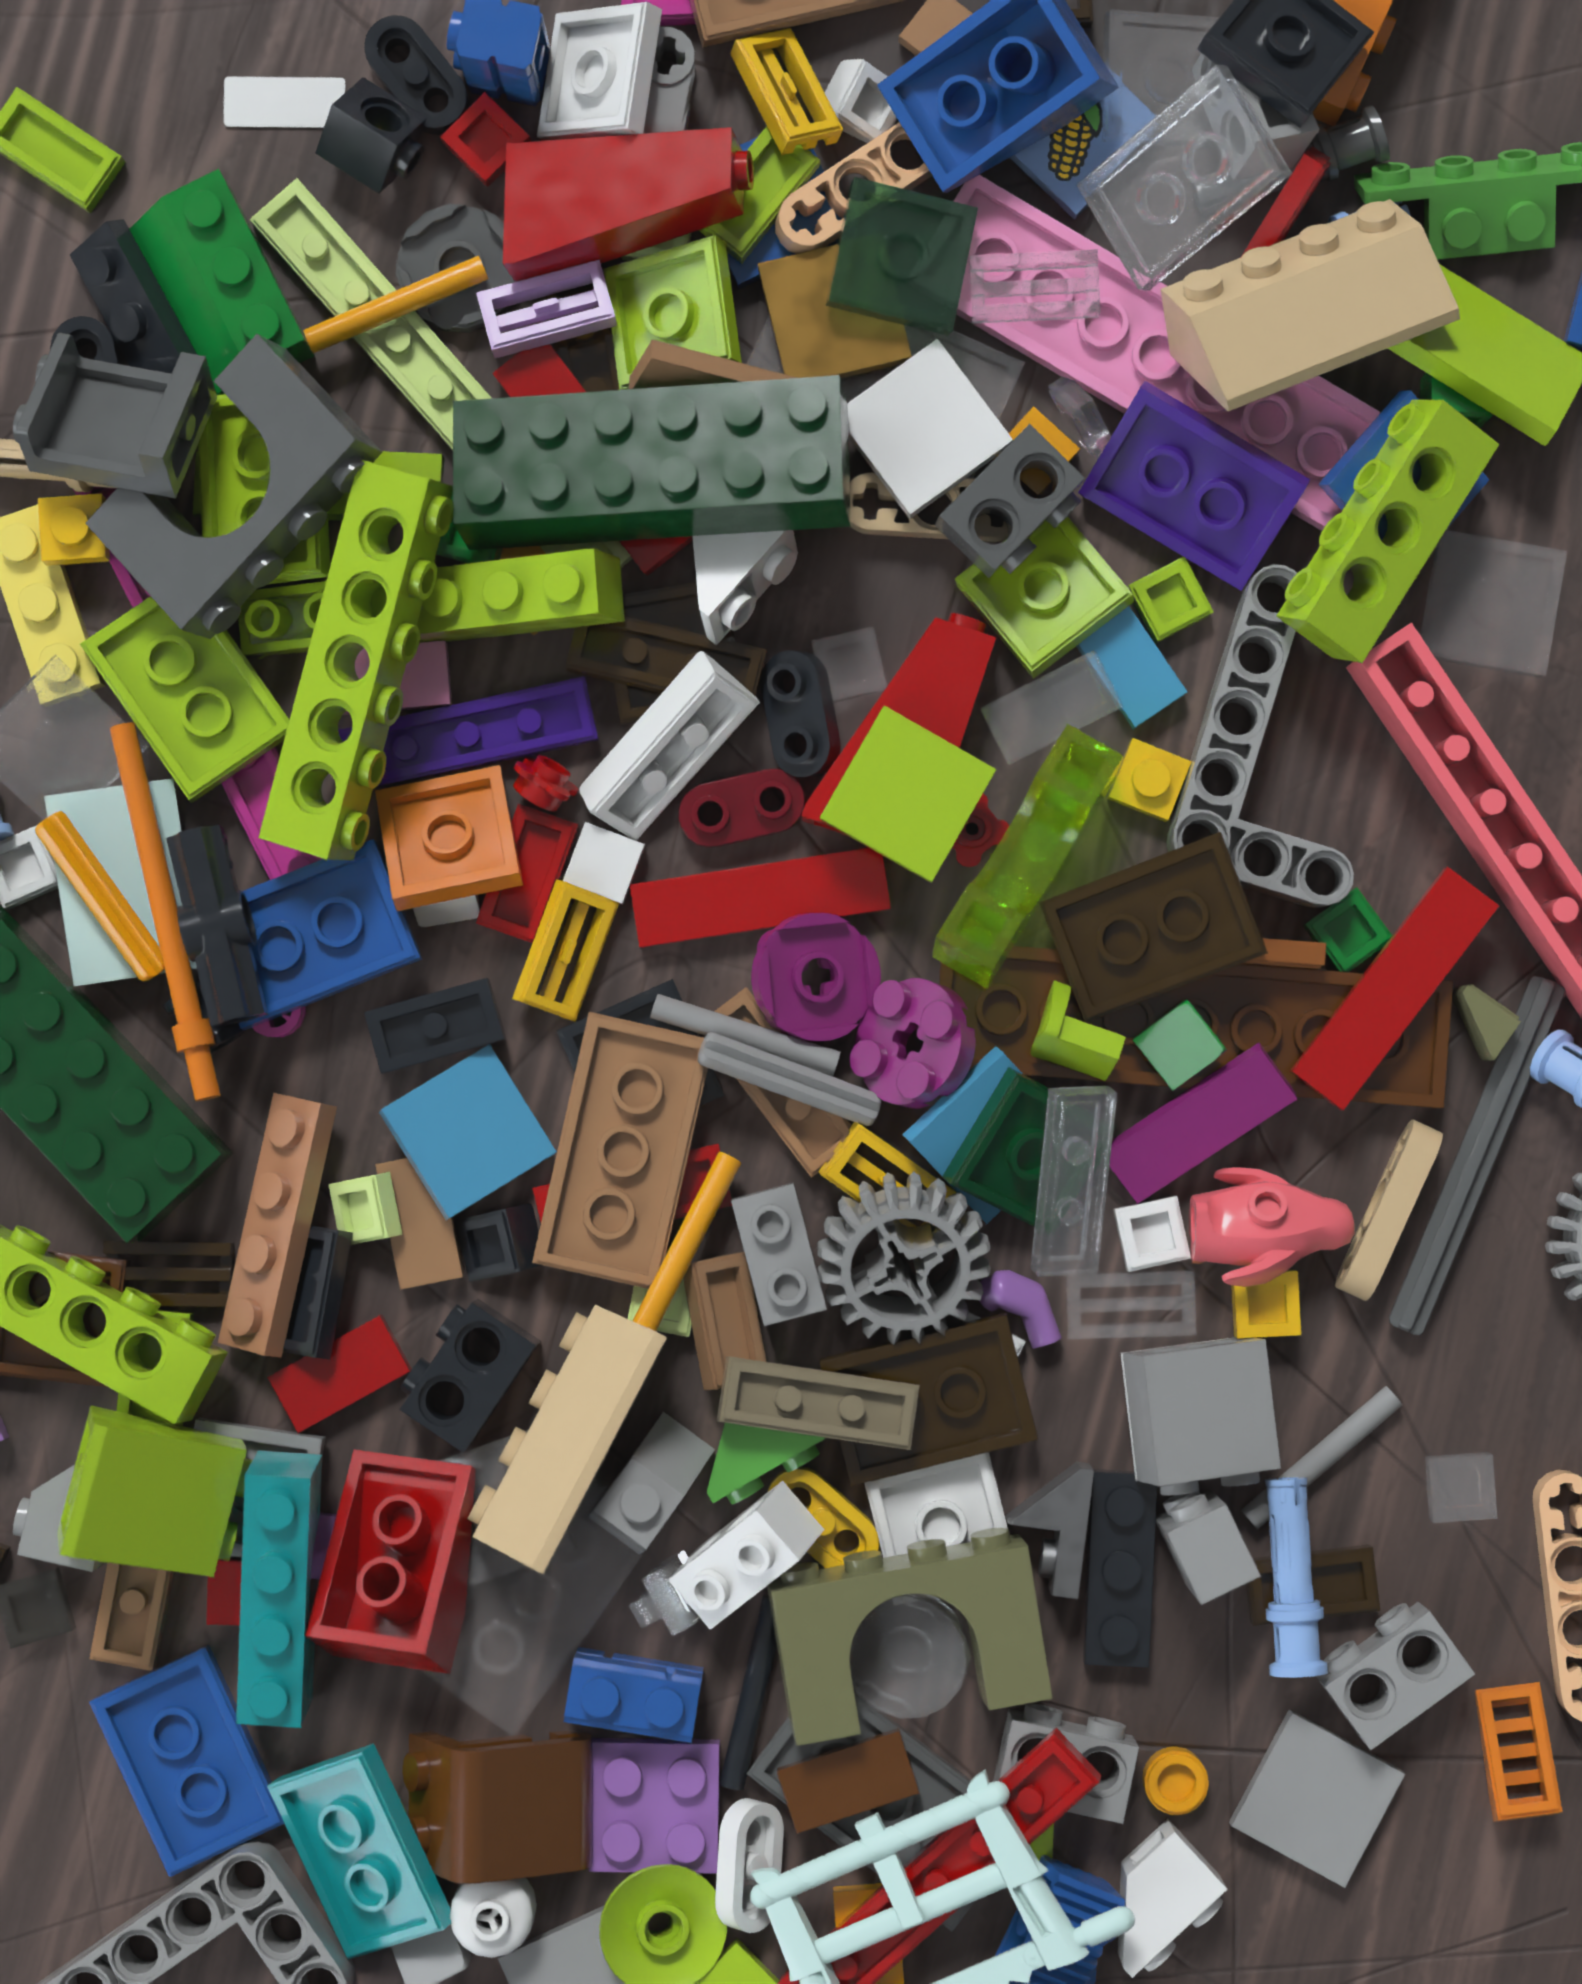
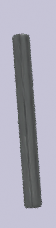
M1533 976L1527 984L1515 1013L1519 1016L1518 1020L1521 1023L1497 1056L1390 1312L1389 1323L1394 1327L1420 1336L1426 1330L1530 1081L1532 1059L1538 1047L1549 1035L1565 997V989L1552 980Z

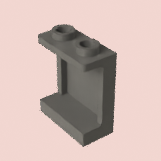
M58 333L49 354H44L38 362L35 377L36 383L27 403L20 405L16 411L13 422V436L15 441L19 443L28 469L31 472L176 498L217 400L206 356L181 352L174 370L170 374L83 358L78 353L73 336Z

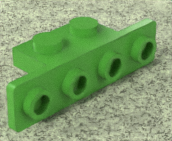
M1582 142L1564 145L1561 147V153L1537 155L1535 151L1528 149H1511L1500 152L1498 160L1473 162V159L1467 156H1446L1435 160V166L1410 169V165L1401 162L1380 163L1372 167V173L1355 175L1354 188L1365 204L1379 201L1384 202L1389 199L1393 202L1424 199V231L1437 260L1555 247L1556 185L1582 183Z

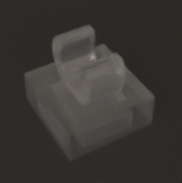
M684 1550L663 1560L641 1579L647 1591L640 1595L641 1599L629 1605L641 1628L663 1618L671 1635L674 1636L694 1626L701 1619L668 1581L688 1558Z

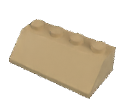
M1391 199L1384 202L1379 201L1365 204L1353 214L1327 224L1309 226L1297 236L1269 247L1253 248L1245 252L1241 258L1213 269L1194 271L1188 274L1184 280L1160 289L1170 355L1228 412L1460 319L1459 307L1422 225Z
M597 1305L594 1306L588 1318L576 1312L559 1344V1347L570 1352L558 1375L546 1369L528 1403L540 1409L528 1432L518 1427L514 1429L498 1460L509 1467L497 1490L485 1484L467 1518L478 1525L473 1538L541 1574L544 1573L667 1337Z

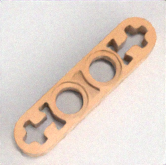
M900 122L791 193L783 201L775 221V233L779 242L788 251L799 254L828 246L932 176L925 163L914 170H905L893 162L890 155V147L897 141L910 140ZM851 173L863 175L871 182L874 196L863 204L849 202L842 196L839 190V181ZM824 191L831 210L818 219L814 229L815 235L812 236L807 229L795 232L791 228L796 217L795 211L798 210L806 217L822 208L825 197L820 192ZM835 213L842 219L837 220Z
M1555 1470L1545 1474L1538 1480L1533 1490V1510L1555 1694L1562 1708L1572 1717L1582 1722V1702L1578 1698L1572 1697V1690L1582 1687L1581 1667L1574 1662L1566 1664V1657L1568 1656L1582 1659V1645L1568 1643L1563 1634V1623L1566 1617L1572 1612L1582 1610V1577L1573 1582L1564 1581L1557 1575L1555 1569L1556 1558L1564 1548L1570 1546L1582 1548V1536L1564 1533L1552 1538V1528L1565 1530L1562 1512L1555 1507L1549 1506V1498L1558 1496L1560 1484L1566 1483L1568 1490L1580 1495V1502L1571 1504L1569 1507L1570 1525L1577 1529L1582 1528V1477L1567 1470Z

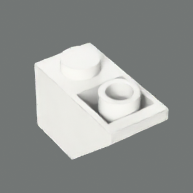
M793 530L693 536L699 610L707 638L717 645L730 630L736 631L740 629L752 615L757 599L771 584L777 585L789 575L798 555Z
M1168 1818L1121 1861L1120 1895L1125 1899V1907L1134 1913L1135 1924L1131 1930L1118 1936L1117 1953L1123 1969L1132 1978L1143 1968L1150 1972L1159 1967L1174 1951L1176 1944L1173 1940L1191 1923L1197 1928L1210 1920L1223 1904L1220 1896L1228 1890L1217 1871Z

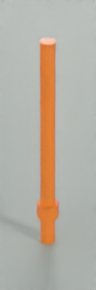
M132 722L114 725L109 729L177 1020V1025L171 1027L177 1053H184L195 1102L210 1100L221 1096L210 1047L215 1045L212 1026L210 1025L209 1018L203 1019L189 956L182 941L177 917V904L136 726Z

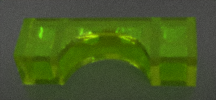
M1069 724L1066 725L1035 775L1027 795L997 848L977 877L967 885L938 932L932 954L933 958L988 989L1040 904L1039 902L1042 901L1114 783L1123 759L1122 754Z

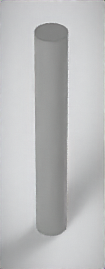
M657 994L650 1016L652 1019L705 1036L708 1033H717L831 1076L834 1075L841 1053L840 1051L661 994Z
M1387 1386L1383 1387L1279 1478L1307 1477L1306 1487H1308L1402 1406V1403ZM1267 1488L1241 1509L1242 1513L1257 1530L1269 1520Z

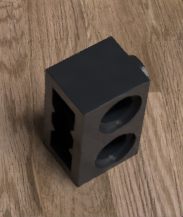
M479 1299L471 1302L467 1310L456 1304L436 1333V1337L445 1342L431 1363L421 1357L400 1387V1390L409 1395L400 1410L463 1453L470 1448L541 1342ZM474 1328H488L499 1338L500 1352L494 1361L481 1362L473 1358L469 1353L467 1339ZM449 1381L456 1384L462 1390L464 1406L460 1413L446 1415L434 1407L431 1394L437 1382Z

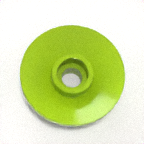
M672 1864L646 1867L624 1879L606 1901L599 1924L601 1950L613 1973L625 1984H695L701 1980L719 1959L727 1935V1926L722 1923L716 1912V1890L699 1873L689 1868ZM661 1912L669 1915L670 1919L666 1928L661 1931L648 1929L649 1920L653 1915Z

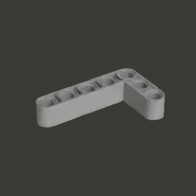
M1274 564L1264 567L1257 572L1241 593L1190 759L1192 762L1183 782L1167 834L1166 846L1168 852L1183 847L1182 835L1186 826L1193 823L1201 824L1207 827L1212 835L1219 832L1222 833L1243 888L1305 907L1321 908L1337 903L1348 895L1353 885L1354 872L1351 862L1347 857L1334 848L1238 819L1296 632L1276 617L1278 613L1265 610L1258 601L1257 591L1260 584L1267 582L1275 583L1286 591L1288 584L1297 574L1295 570L1285 565ZM1257 643L1268 652L1270 662L1267 672L1253 674L1243 668L1238 658L1239 648L1242 644ZM1237 703L1246 708L1251 717V727L1248 733L1233 735L1224 729L1220 721V710L1223 705ZM1216 763L1228 769L1233 779L1232 788L1228 795L1214 796L1206 791L1201 782V772L1205 765ZM1250 843H1263L1273 852L1275 858L1274 868L1268 876H1256L1246 868L1244 851ZM1313 861H1322L1328 864L1334 871L1335 886L1327 896L1318 895L1307 886L1305 873L1307 867Z
M250 1839L219 1856L37 1984H78L77 1974L81 1972H90L97 1975L103 1984H149L235 1923L239 1924L279 1984H309L307 1972L314 1968L329 1970L336 1977L338 1984H353L355 1965L352 1959L347 1960L336 1934L280 1852L270 1842L262 1839ZM240 1861L256 1863L265 1875V1884L259 1887L243 1885L235 1874V1863ZM187 1898L203 1900L211 1911V1921L206 1924L191 1922L183 1912L182 1901ZM278 1914H286L293 1917L300 1925L301 1937L295 1940L279 1938L272 1929L271 1917ZM134 1935L149 1937L158 1949V1958L150 1961L138 1958L130 1948V1937Z

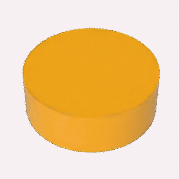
M1166 1747L1157 1751L1149 1758L1143 1770L1142 1781L1144 1790L1150 1802L1164 1813L1183 1815L1192 1812L1201 1805L1207 1795L1209 1781L1206 1769L1200 1759L1193 1752L1185 1748Z

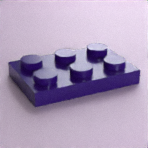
M1144 381L1078 494L1242 591L1307 488L1310 479L1147 381Z

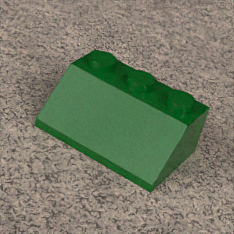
M219 168L162 196L129 228L197 355L206 356L217 395L225 393L217 386L214 380L256 334L286 348L299 363L315 356L252 228Z

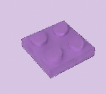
M592 1738V1867L589 1868V1872H636L654 1865L672 1864L689 1868L697 1873L717 1874L720 1740L692 1739V1743L671 1739Z

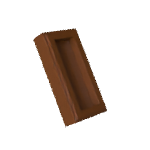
M900 1728L779 1767L776 1771L796 1833L804 1832L920 1793Z

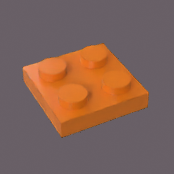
M500 765L375 791L391 894L397 911L523 885L505 782Z

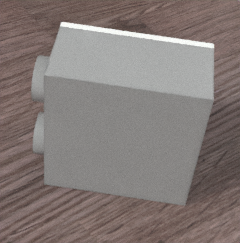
M1233 1337L1121 1353L1136 1481L1160 1486L1161 1495H1180L1199 1491L1198 1480L1220 1477L1222 1486H1242L1260 1482V1471L1281 1469L1266 1339Z

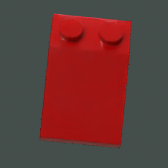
M354 1449L305 1636L332 1656L450 1674L466 1612L472 1521L467 1518L473 1509L476 1469L471 1465Z

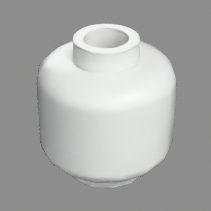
M526 1878L476 1884L461 1883L454 1894L450 1909L453 1934L464 1948L475 1955L490 1958L508 1955L523 1944L531 1931L537 1906L534 1889ZM488 1908L492 1909L490 1912L482 1911ZM498 1913L501 1915L502 1919H496Z

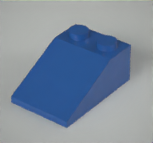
M991 0L877 84L882 95L944 193L950 192L1068 125L1119 88L1065 0Z

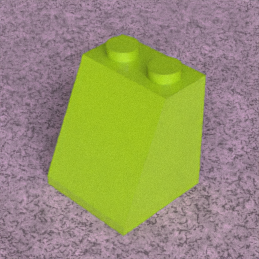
M90 1405L57 1530L59 1555L214 1577L218 1559L229 1561L236 1539L238 1523L228 1520L234 1497L244 1498L245 1473L252 1462V1459L245 1458L247 1448L243 1440Z

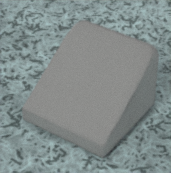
M451 1924L442 1931L391 1946L405 1984H438L466 1969L472 1958L470 1951L464 1948L453 1934Z

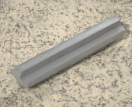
M708 1033L699 1049L698 1063L702 1066L861 1125L871 1126L880 1110L882 1099L878 1098L870 1090L720 1034Z

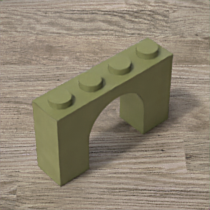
M990 1528L972 1533L970 1535L971 1542L946 1546L945 1540L930 1539L908 1545L907 1554L882 1558L881 1551H862L845 1556L843 1558L844 1565L819 1569L816 1562L796 1563L781 1574L780 1577H777L768 1584L790 1727L796 1746L861 1734L850 1671L851 1644L861 1622L874 1608L889 1599L906 1594H925L938 1597L953 1605L965 1616L971 1637L979 1693L988 1710L1053 1699L1029 1549L1019 1534L1009 1535L1007 1528Z

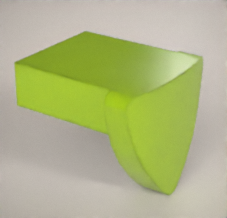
M1054 980L1037 1035L1031 1047V1056L1106 1081L1119 1060L1126 1037L1065 1016L1071 986Z

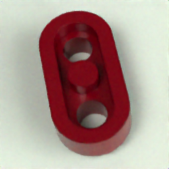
M765 769L708 782L692 788L684 796L679 808V822L688 839L705 848H717L774 835L789 830L798 822L804 809V793L796 778L780 769ZM768 789H777L785 797L783 807L776 812L766 811L760 804L761 795ZM707 803H715L723 811L721 821L715 826H706L698 819L700 808Z

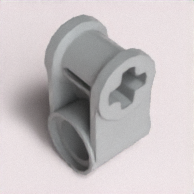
M673 27L659 28L643 134L686 131L688 127L691 108L689 102L695 77V50L691 40L682 31ZM664 52L676 54V65H672L669 74L658 73L657 62L662 61Z

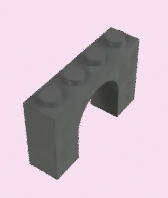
M256 334L214 380L217 386L258 429L268 449L270 458L269 484L265 497L254 515L233 532L218 537L204 538L166 496L117 488L86 522V525L181 630L208 639L231 627L241 613L240 607L257 588L269 584L280 574L284 566L283 560L301 541L314 536L324 526L327 520V512L345 493L351 491L355 474L365 464L362 460L373 463L383 453L286 348L259 334Z

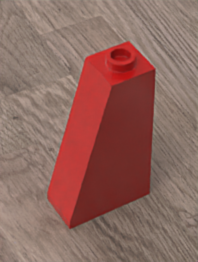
M732 127L506 143L503 265L513 280L518 282L595 260H600V264L743 215L744 190H752L754 185V167L751 152L749 150L742 151Z
M950 613L948 621L937 617L934 618L806 802L801 815V821L848 836L820 820V816L883 706L890 708L960 748L996 637L984 633L987 626L985 623L957 613Z

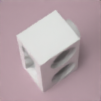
M782 1480L696 1548L668 1581L707 1627L712 1629L797 1563L824 1531V1528Z

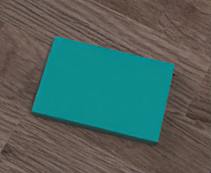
M374 1743L282 1775L267 1785L347 1960L442 1931L451 1924V1908Z

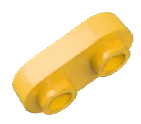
M799 1467L791 1472L783 1470L772 1480L768 1491L783 1480L790 1490L802 1487L810 1493L811 1502L806 1508L824 1528V1531L807 1552L824 1568L844 1565L843 1558L853 1553L878 1551L879 1539L873 1522L819 1473L807 1467ZM842 1530H851L857 1534L859 1543L854 1550L844 1552L835 1546V1536Z

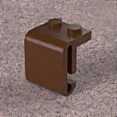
M433 1731L409 1733V1753L405 1755L402 1765L403 1780L406 1788L409 1790L408 1818L434 1874L451 1882L476 1884L581 1871L592 1867V1735L573 1731L549 1732V1740L532 1742V1737L526 1735L457 1741Z

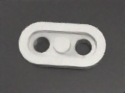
M750 1798L738 1800L727 1810L720 1826L715 1895L716 1912L719 1919L726 1926L748 1933L759 1932L771 1922L766 1908L760 1909L751 1902V1890L758 1884L751 1875L752 1871L760 1868H774L781 1873L784 1824L778 1809L769 1803Z

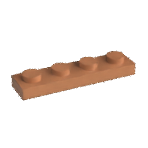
M273 1093L218 1343L263 1356L282 1357L337 1106Z

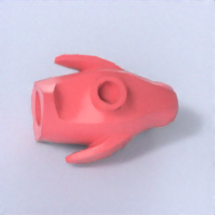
M1235 1167L1216 1170L1214 1173L1215 1179L1235 1186L1192 1195L1190 1198L1188 1217L1192 1263L1211 1262L1245 1266L1222 1275L1223 1282L1228 1285L1248 1287L1265 1284L1287 1272L1301 1258L1320 1250H1336L1350 1243L1355 1234L1353 1214L1347 1204L1337 1199L1322 1197L1306 1189L1291 1185L1279 1176L1260 1169Z

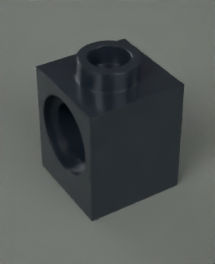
M362 77L331 105L315 154L380 194L398 176L407 179L416 169L424 153V146L418 142L427 117Z

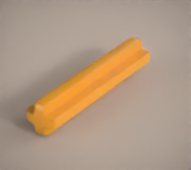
M58 811L41 821L35 827L36 835L138 979L143 982L149 981L164 971L165 968L159 945L67 815L62 811Z

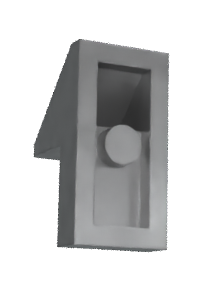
M1075 1462L1006 1515L1007 1522L1011 1525L1055 1530L1054 1539L1043 1538L1038 1571L1039 1577L1049 1578L1048 1588L1052 1596L1078 1599L1094 1469L1089 1463Z

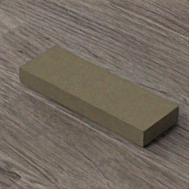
M728 1356L725 1361L717 1421L911 1450L919 1385Z

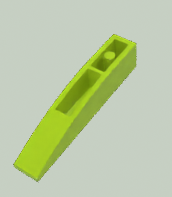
M591 548L437 567L434 589L430 596L423 600L417 623L420 630L419 643L496 637L625 622L620 558ZM326 581L257 589L240 607V644L244 656L308 653ZM380 586L372 596L371 607L375 616L379 615L386 605L387 596L383 586Z

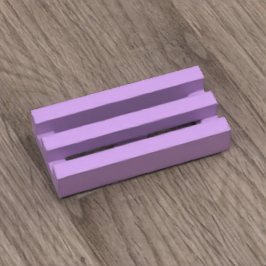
M600 260L476 293L494 359L617 326ZM593 283L594 290L561 299L551 298L534 303L533 306L498 316L495 315L494 310Z

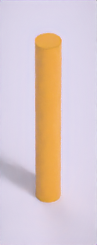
M478 255L306 328L303 332L314 354L486 281L489 278Z
M718 1152L633 1322L657 1331L742 1164L736 1158L726 1153Z

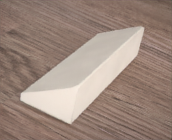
M702 651L698 652L581 784L579 792L589 812L632 840L637 841L760 703L757 697L713 658Z

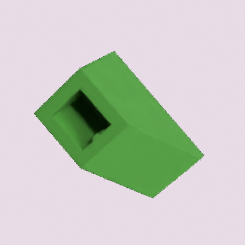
M725 1423L706 1493L712 1503L726 1496L731 1505L736 1504L764 1487L760 1478L761 1475L780 1464L783 1465L786 1472H791L818 1456L820 1452L815 1444L824 1440L825 1437Z

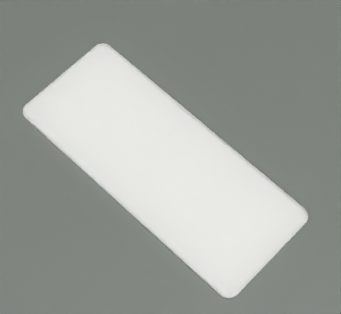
M226 77L224 80V125L227 127L324 128L331 105L345 93V80L332 77Z

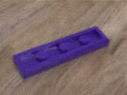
M585 676L399 716L396 722L389 727L383 752L386 754V768L381 782L374 789L599 741ZM353 727L338 730L343 742L349 738Z

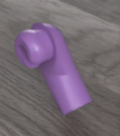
M1011 1270L995 1271L992 1276L985 1277L980 1281L984 1292L981 1300H979L982 1306L990 1311L1000 1307L1007 1312L1021 1316L1032 1349L1062 1339L1047 1294L1041 1284Z

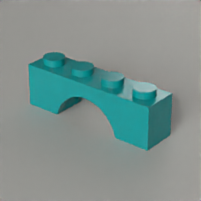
M258 1451L245 1473L236 1724L301 1728L313 1700L315 1643L307 1638L305 1633L310 1618L311 1569L315 1537L320 1518L322 1455Z

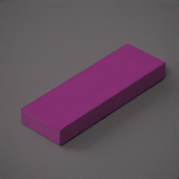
M1257 1043L1109 1141L1103 1148L1101 1156L1138 1204L1297 1100V1096L1292 1086L1262 1045Z

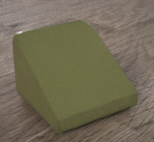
M1472 984L1455 987L1452 992V999L1479 1057L1483 1061L1494 1060L1521 1023L1518 1020L1519 1016Z

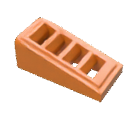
M1540 1682L1475 1690L1493 1822L1562 1813ZM1528 1704L1529 1717L1494 1720L1492 1708ZM1529 1730L1532 1732L1533 1743L1499 1747L1498 1734ZM1535 1757L1537 1769L1503 1773V1760ZM1539 1783L1540 1796L1508 1799L1506 1787Z

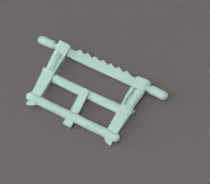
M986 1769L978 1773L970 1781L967 1793L898 1822L893 1826L885 1828L879 1813H876L855 1823V1827L861 1837L859 1841L857 1840L824 1856L790 1869V1871L780 1873L779 1870L774 1868H760L753 1870L751 1873L758 1883L751 1890V1902L755 1907L760 1909L766 1908L789 1968V1981L799 1980L800 1984H840L831 1962L1008 1887L1033 1940L931 1984H1009L1010 1981L1029 1983L1033 1970L1046 1966L1048 1971L1077 1962L1088 1955L1087 1945L1093 1947L1128 1932L1135 1924V1916L1129 1908L1119 1906L1082 1921L1081 1926L1074 1928L1042 1877L1049 1869L1039 1862L1005 1805L1010 1797L1008 1787L1000 1781L989 1782ZM975 1818L995 1863L919 1896H915L897 1852ZM873 1862L893 1907L818 1939L796 1895Z

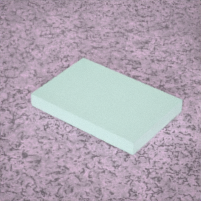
M172 778L150 781L148 783L178 907L182 903L166 838L181 832L175 786ZM123 786L44 796L47 817L58 811H62L67 815L159 945ZM54 860L73 987L136 978V974ZM190 960L191 969H196V962Z

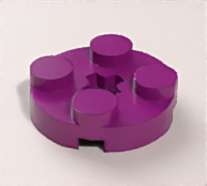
M829 913L798 914L783 920L774 929L763 934L757 944V953L753 959L751 984L755 1001L763 1012L766 1022L776 1030H781L792 1037L802 1040L828 1041L850 1033L859 1025L856 1023L864 1016L867 1008L873 1007V995L881 983L879 959L874 946L865 935H860L854 926L846 923L848 922L847 920ZM817 958L819 968L829 969L830 981L820 984V994L812 995L810 986L802 983V972L808 970L809 961Z
M910 978L900 982L895 980L883 982L874 992L873 1007H868L860 1020L855 1046L850 1053V1066L853 1072L863 1078L868 1089L874 1092L878 1098L902 1107L920 1109L930 1106L926 1103L933 1101L939 1095L949 1096L960 1086L966 1077L975 1052L974 1028L967 1027L966 1016L962 1008L967 1010L968 1008L963 999L952 989L926 979ZM918 1028L917 1037L923 1041L922 1049L919 1053L911 1051L907 1055L906 1045L908 1038Z

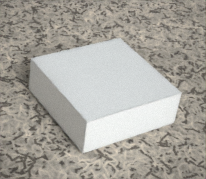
M585 822L563 881L623 905L645 849V844Z
M36 826L0 841V902L3 909L9 910L58 889L54 859L36 835Z
M1176 1195L1113 1209L1125 1266L1128 1272L1191 1258Z

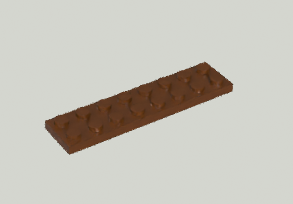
M942 940L938 984L955 991L968 1008V1010L964 1008L962 1010L966 1016L967 1027L974 1028L976 1041L974 1057L969 1071L996 1046L1023 1075L1168 1087L1132 1040L1181 1001L1188 1000L1227 1051L1178 1088H1191L1255 1044L1260 1043L1292 1086L1297 1097L1325 1099L1289 1071L1363 974L1239 964L1087 1022L1088 1024L1126 1037L1119 1060L1106 1081L1031 1056V1047L1037 1035L1053 981L1071 986L1057 949ZM1443 980L1351 1101L1444 1108L1453 981ZM1071 987L1065 1016L1085 1022Z

